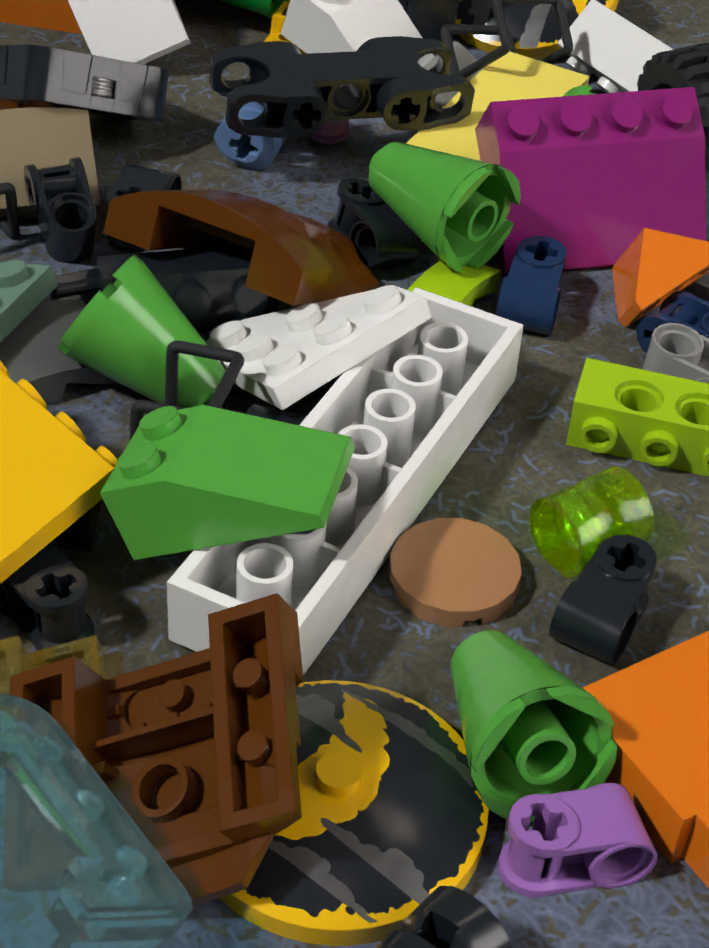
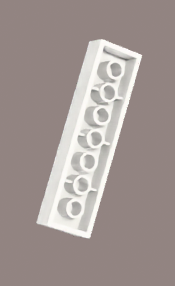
M415 288L412 292L425 296L432 318L345 371L299 425L350 436L355 446L325 528L193 550L167 581L168 640L195 652L210 648L208 614L278 593L298 615L302 672L304 675L387 560L398 537L410 528L514 383L524 325Z

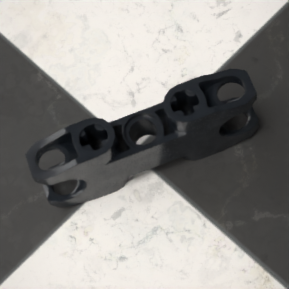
M405 36L376 37L364 42L357 51L301 54L298 47L291 42H256L225 48L211 57L209 83L212 90L227 97L225 120L228 128L241 135L275 138L304 137L320 131L329 120L383 118L386 124L394 130H425L457 123L471 114L475 93L471 82L463 76L449 75L453 53L446 44L437 39ZM426 54H437L439 56L437 64L430 70L421 67L417 62ZM241 62L249 67V74L245 79L230 81L221 78L223 70L231 63ZM452 91L461 92L458 102L452 107L440 109L435 106V98L438 94ZM256 101L264 106V111L254 119L246 120L238 117L240 109L249 102Z

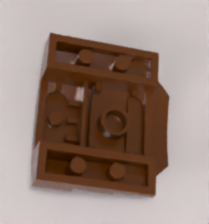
M157 190L126 194L111 199L109 203L104 234L149 251L212 246L228 242L253 250L245 287L294 306L374 290L379 287L377 279L359 259L352 240L323 223L292 212H286L258 198L224 190Z
M278 593L208 614L210 648L106 680L75 656L10 676L6 890L13 894L59 891L93 920L100 924L138 920L186 909L234 894L249 886L274 835L302 817L296 751L301 745L296 686L303 681L298 615Z

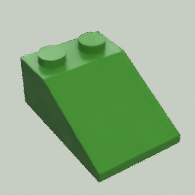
M199 405L177 410L173 406H165L151 411L140 420L137 430L123 454L118 458L117 464L100 494L133 560L325 528L355 446L350 436L217 407Z

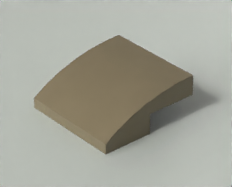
M55 107L0 110V183L8 182L15 186L18 217L36 218L27 198L24 166L34 164L37 169L66 165L69 163L70 158L80 157L84 164L89 190L96 210H98L101 202L88 110ZM5 194L0 195L1 217H7Z

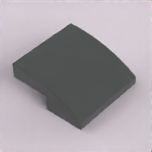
M83 300L41 302L0 343V360L6 367L9 378L15 383L22 378L27 380L45 402L61 400L67 383L118 384V382L66 357L57 349L63 335L86 307Z

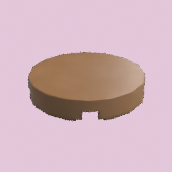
M435 518L412 526L398 537L390 553L388 569L389 582L391 580L394 586V595L400 605L419 619L443 627H464L465 621H475L481 619L482 625L498 619L512 607L519 591L522 576L519 554L509 540L488 525L464 518Z

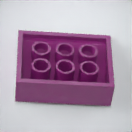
M695 87L490 102L475 128L480 160L503 166L510 170L519 180L521 192L520 205L517 206L511 203L507 217L514 225L509 236L497 252L503 277L509 274L520 241L536 235L551 237L563 244L566 249V260L562 272L613 267L643 228L706 241L705 134Z

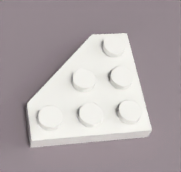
M388 285L374 290L242 319L241 321H230L215 328L210 334V339L205 341L208 346L240 352L245 360L234 385L284 410L432 318L425 296L394 285ZM220 361L225 369H227L230 362Z

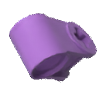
M602 783L587 789L552 794H531L520 798L513 804L508 817V832L512 839L502 847L498 859V870L505 885L515 893L529 898L545 897L597 887L607 889L631 885L652 871L657 863V852L625 786L617 783ZM534 815L535 819L532 830L528 831L531 817ZM545 859H548L545 874L541 877Z

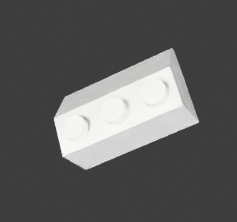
M591 0L569 28L573 41V50L569 54L570 58L566 64L575 72L588 75L589 77L591 74L598 77L599 80L596 84L605 93L638 91L637 81L639 75L643 74V66L646 61L652 60V56L656 53L673 49L598 1ZM562 38L557 43L561 48L564 47Z

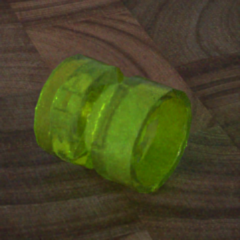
M614 466L581 479L575 486L563 487L537 499L530 508L529 524L533 541L540 555L560 575L567 578L580 575L597 550L598 545L608 537L631 535L646 542L653 533L654 515L649 497L640 482L629 471Z

